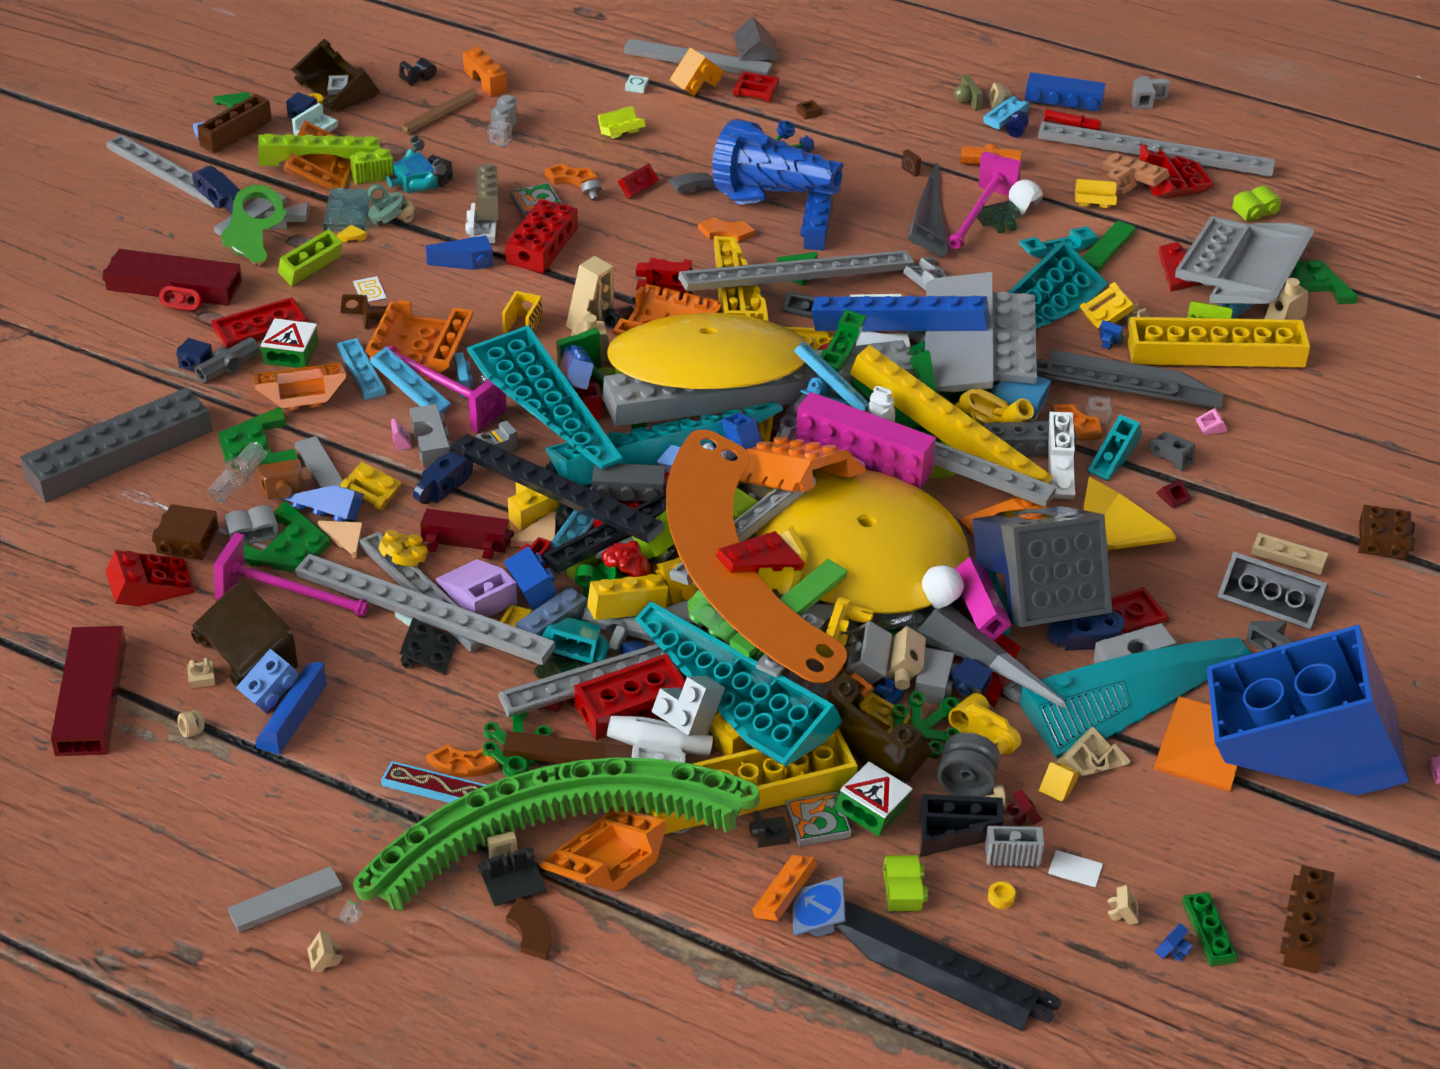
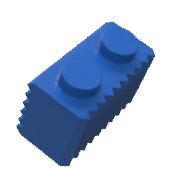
M738 412L721 419L720 422L723 423L722 427H724L723 431L726 438L739 444L745 450L755 447L758 442H762L756 419L751 416L749 417Z

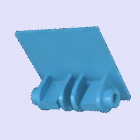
M820 376L812 378L809 381L808 388L800 391L807 395L813 392L850 405L839 394L832 392V387Z

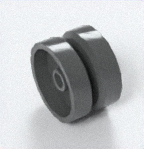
M975 733L955 734L948 738L943 746L941 761L937 771L938 782L951 795L984 797L991 793L995 785L996 772L1000 762V751L992 741L984 736Z

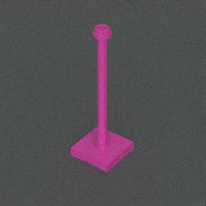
M986 151L982 153L978 187L985 189V191L958 232L949 237V246L951 248L959 249L963 246L964 236L993 192L1009 196L1011 187L1020 181L1022 161L1005 158Z
M386 346L414 371L469 398L470 426L472 431L479 433L494 419H497L507 411L506 393L491 381L487 380L477 389L472 390L398 353L397 347Z
M235 532L214 563V591L216 599H220L242 575L352 610L357 617H364L368 611L369 603L365 602L364 599L360 598L358 602L244 566V535Z

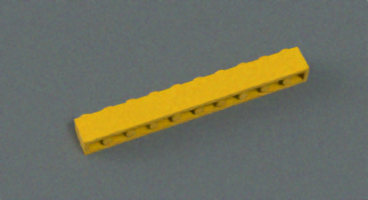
M868 345L857 355L850 375L873 391L876 386L890 389L892 392L891 397L894 398L893 406L952 448L1050 484L1053 479L1052 475L874 347Z

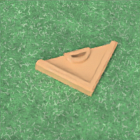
M552 511L511 538V547H523L525 543L532 545L537 537L552 541L556 533V511Z
M318 521V528L328 534L330 539L340 548L347 550L353 559L357 558L359 540L363 530L362 522Z

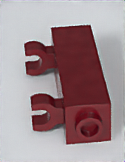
M426 508L420 523L422 542H428L427 550L431 552H436L438 544L484 550L482 558L492 560L494 551L506 552L507 546L511 544V538L514 536V531L510 529V519Z

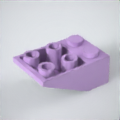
M478 559L436 578V582L461 608L485 617H490L508 608L510 604H517L516 582L503 568Z

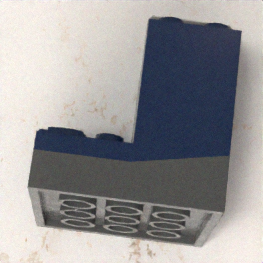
M1056 506L1043 509L1009 510L996 513L994 516L972 519L976 562L987 570L1005 574L1008 616L1011 624L1025 627L1112 613L1104 514Z

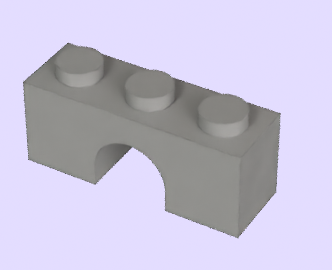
M436 404L409 408L411 427L415 440L418 439L419 456L423 469L428 468L438 458L453 452L451 448L452 441H447L449 440L447 426L443 427L445 426L443 412L439 413Z
M1162 623L1096 642L1093 661L1099 663L1134 653L1175 646L1176 642Z

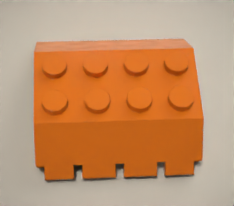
M646 284L645 288L640 286L636 292V308L629 319L620 318L612 333L618 336L636 326L669 316L693 313H722L719 300L705 297L703 304L700 305L702 297L689 293H684L682 300H680V291L664 288L661 296V287Z
M398 300L397 303L391 301L365 352L371 356V360L374 355L386 346H395L398 349V353L441 373L450 366L474 315V310L453 307L447 320L412 315L411 301ZM416 372V373H417L418 375H420L424 380H426V381H430V380H431L430 378H428V377H426V376H424V375H422V374Z
M781 436L775 437L773 442H758L755 447L746 450L750 455V463L740 477L739 482L790 492H798L799 489L801 492L814 489L812 470L850 478L866 473V469L847 450L838 449L836 445L821 446L819 442L804 443L803 439L788 440V437Z

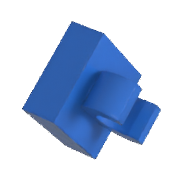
M1103 320L1100 325V339L1103 341L1101 347L1110 350L1113 343L1120 345L1123 340V327Z
M888 677L885 681L882 680L872 691L893 705L898 704L903 699V691L897 689L895 681Z
M1179 923L1154 952L1162 959L1171 952V955L1176 960L1181 961L1193 948L1191 943L1182 939L1189 930Z

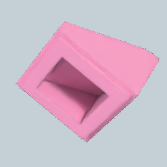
M1215 408L1195 419L1204 435L1228 431Z
M392 418L391 429L395 449H411L412 442L409 432L395 418Z

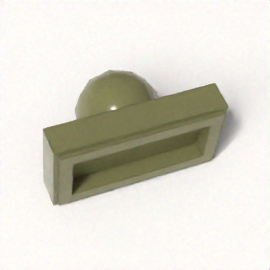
M968 74L962 75L961 85L954 91L956 101L959 103L969 102L975 111L982 109L983 92Z

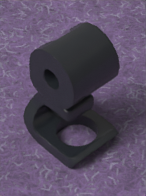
M425 58L419 59L415 67H412L405 61H402L399 67V77L411 86H414L419 77L424 80H430L437 72L436 65ZM404 68L407 69L408 76L405 75Z

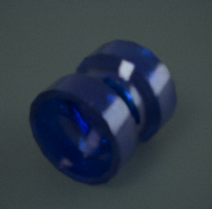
M1022 111L1014 112L1006 124L1005 129L1008 135L1015 138L1022 136L1029 124L1028 115Z

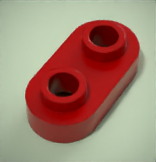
M166 286L159 294L161 304L172 309L194 312L200 309L203 303L201 294L193 289ZM174 294L175 299L170 301V296ZM194 297L195 302L191 305L190 300Z

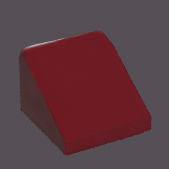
M1181 479L1162 487L1156 492L1171 508L1192 500Z

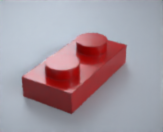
M650 163L617 182L628 199L659 181V178Z

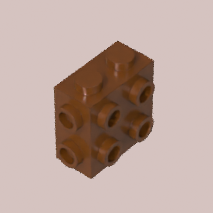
M171 504L167 512L163 513L160 525L152 534V541L155 543L156 552L203 560L219 530L217 512Z
M1363 505L1359 520L1358 553L1407 560L1409 551H1413L1415 545V537H1411L1415 530V522L1411 521V512L1401 509Z

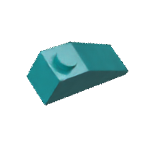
M1119 415L1087 472L1109 481L1132 454L1143 433L1140 423Z

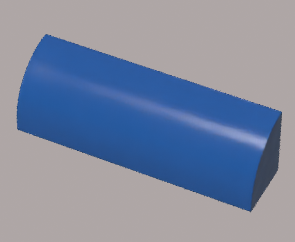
M313 662L304 668L257 736L256 748L278 755L281 754L327 685L324 663Z

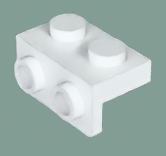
M471 203V210H467L466 235H470V238L486 235L489 243H495L497 220L478 221L476 203Z

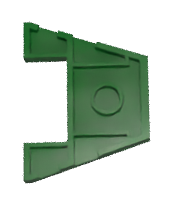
M1322 260L1298 261L1289 277L1298 279L1300 282L1299 286L1308 292L1332 291L1337 304H1356L1358 296Z
M929 350L912 356L909 361L918 380L936 392ZM852 380V387L855 390L858 389L864 395V398L870 402V396L874 391L859 380ZM894 406L895 423L911 429L921 426Z
M277 407L218 433L219 443L227 468L256 469L255 466L298 459L295 449L271 453L264 430L286 426L281 407Z
M284 501L273 513L276 521L287 527L263 551L244 544V562H249V565L253 567H259L263 564L272 566L274 570L296 573L295 569L308 554L319 557L330 546V538L293 506Z

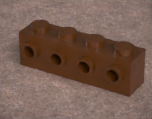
M254 94L198 125L200 147L214 154L272 121L270 101L258 94Z
M1302 865L1299 875H1293L1290 890L1295 891V896L1290 895L1287 911L1292 912L1291 916H1286L1283 932L1288 933V938L1283 937L1280 947V953L1285 954L1283 966L1317 974L1322 958L1335 872Z

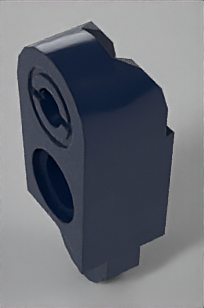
M206 166L194 172L192 180L196 189L216 208L221 209L224 207L232 214L233 202L237 195L236 193L240 190L221 171L219 172L213 166Z
M449 452L444 457L438 458L422 472L423 479L415 487L413 498L422 504H428L430 501L437 504L469 479L473 471V462L456 452Z
M1112 610V613L1057 621L1050 625L1048 639L1052 644L1059 645V647L1066 646L1065 651L1095 649L1096 642L1122 635L1124 619L1122 615Z

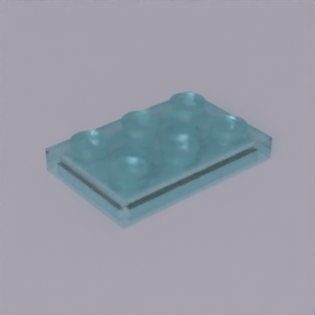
M330 189L323 222L324 231L328 229L331 231H343L350 225L365 231L371 201L368 197V189Z

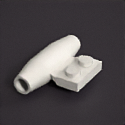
M611 716L607 731L608 737L633 746L632 758H653L685 763L686 754L709 756L713 743V736L709 734L688 736L666 721L647 717Z

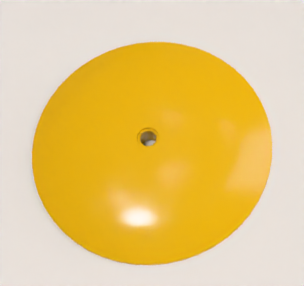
M693 313L664 317L631 328L612 340L607 349V356L616 369L645 382L677 388L724 389L766 383L797 371L806 362L794 350L806 341L790 329L755 317L726 313Z
M812 470L813 476L816 479L814 489L806 491L755 532L756 537L774 531L779 534L792 525L809 553L801 581L829 559L847 570V577L820 600L835 605L838 596L851 599L855 606L873 609L874 613L880 614L910 612L932 605L922 589V579L925 573L931 567L940 565L956 569L969 558L966 537L956 519L942 504L926 492L903 480L870 470L850 478ZM771 488V489L765 494V496H766L767 494H769V493H770L772 490H774L775 488Z

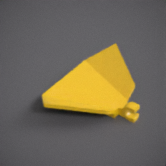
M1091 477L1088 478L1083 510L1105 515L1107 552L1111 549L1176 541L1175 534L1168 526L1119 492Z

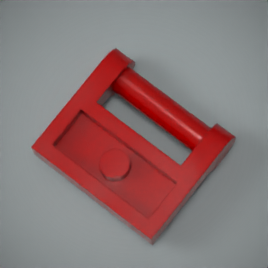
M742 71L734 86L733 96L740 97L742 95L771 102L772 96L779 85V77Z

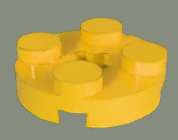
M387 530L379 544V551L384 557L387 553L392 557V562L402 566L415 567L418 566L419 562L423 564L428 554L426 546L422 543V537L416 534L405 535L395 530Z

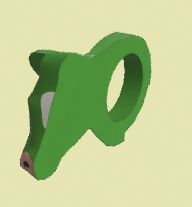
M251 185L243 188L234 199L231 222L221 234L223 246L230 248L238 256L246 257L255 266L262 265L266 262L267 252L263 247V230L280 223L287 213V210L283 209V202L278 193L265 185ZM263 198L273 204L275 211L270 217L256 219L244 211L243 205L249 199Z

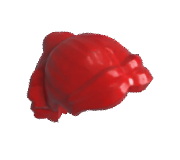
M635 540L628 543H615L602 553V560L605 566L618 567L621 572L627 573V577H640L651 574L650 562L646 555L641 552V547Z

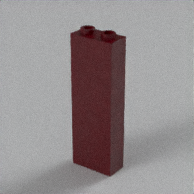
M118 249L102 274L108 291L159 297L160 291L164 287L174 286L193 289L199 292L203 298V303L224 306L230 305L242 283L240 264L127 249ZM171 295L170 299H175V295Z
M123 626L72 627L51 734L55 756L108 755L126 649Z

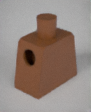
M300 459L255 466L259 489L267 499L288 498L292 494L302 492L303 477Z

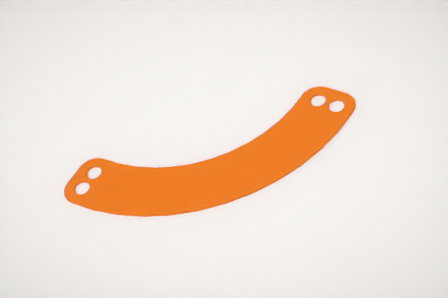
M710 430L693 431L678 450L670 469L666 488V511L670 532L678 555L690 577L707 601L726 622L763 653L810 682L828 683L832 681L847 660L845 647L838 640L814 627L791 610L769 589L756 572L731 573L716 557L719 548L740 542L733 519V501L739 479L750 463V455L742 446ZM703 439L711 440L717 445V448L708 450L702 447L700 441ZM724 450L732 451L737 455L738 459L735 461L726 460L722 457L721 452ZM819 645L828 646L832 649L834 655L830 658L822 657L817 653L816 647ZM810 659L817 660L822 663L824 670L814 672L806 666V661Z

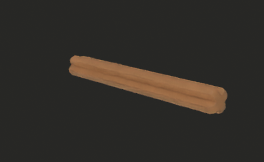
M470 88L402 125L403 132L409 135L478 97L477 90Z

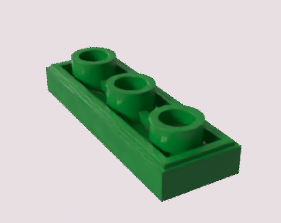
M1210 893L1184 895L1182 904L1209 966L1237 963V953Z

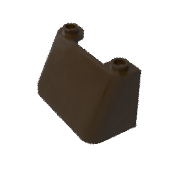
M323 39L291 69L296 75L294 79L301 86H307L314 93L321 94L324 97L325 105L331 111L334 109L336 111L343 110L374 98L380 93L366 71L361 67L359 69L354 68L342 58L339 52H335L332 49L331 44L326 39ZM348 75L350 82L336 95H329L327 91L329 76Z
M245 581L233 585L193 624V630L191 631L193 640L196 644L200 643L202 646L210 643L229 663L232 672L229 676L235 687L240 684L269 649L274 651L294 669L298 667L295 641L291 630Z
M843 672L832 686L830 703L835 706L843 721L838 728L851 754L865 765L871 762L906 784L933 752L924 734L909 723L899 724L890 734L864 714L861 709V702L865 698L859 693L858 684L855 680Z

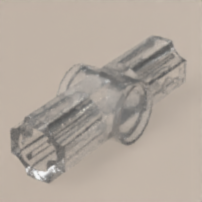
M250 442L237 457L228 460L226 469L207 489L208 494L213 500L218 503H225L238 487L245 486L255 466H258L267 456L266 450L259 443Z

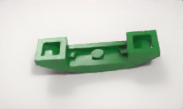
M845 310L838 322V329L829 346L822 351L820 356L836 372H839L848 361L863 329L866 315Z

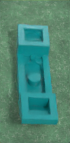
M1088 226L1070 229L1068 237L1041 242L1037 237L1019 240V245L1029 255L1043 259L1062 240H1065L1076 252H1080L1098 240V236Z

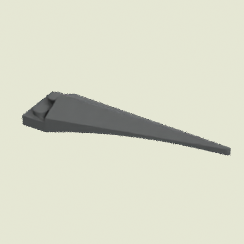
M936 163L908 227L907 239L929 250L932 254L943 258L948 250L949 239L941 208L939 164Z

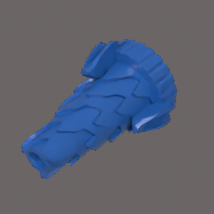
M733 119L725 125L715 145L712 176L716 188L724 193V195H728L736 204H750L765 201L767 195L764 191H798L804 193L805 189L825 194H838L841 189L842 168L844 164L822 159V155L808 153L806 150L787 145L785 141L773 139L764 134L758 123Z

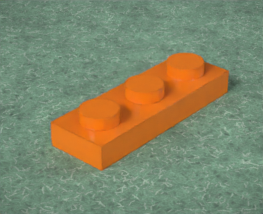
M791 855L752 909L755 918L778 921L818 866L814 857Z

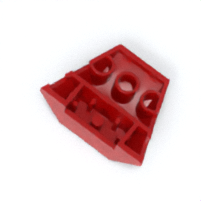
M1141 144L1140 161L1168 169L1170 175L1155 187L1146 184L1153 196L1180 197L1201 193L1213 188V181L1199 162L1178 155L1172 158L1167 156L1163 150L1159 149L1158 152H1154L1147 148L1148 145Z

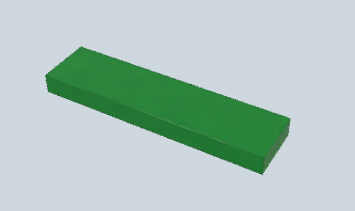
M1117 220L1082 258L1098 272L1135 233L1136 227Z

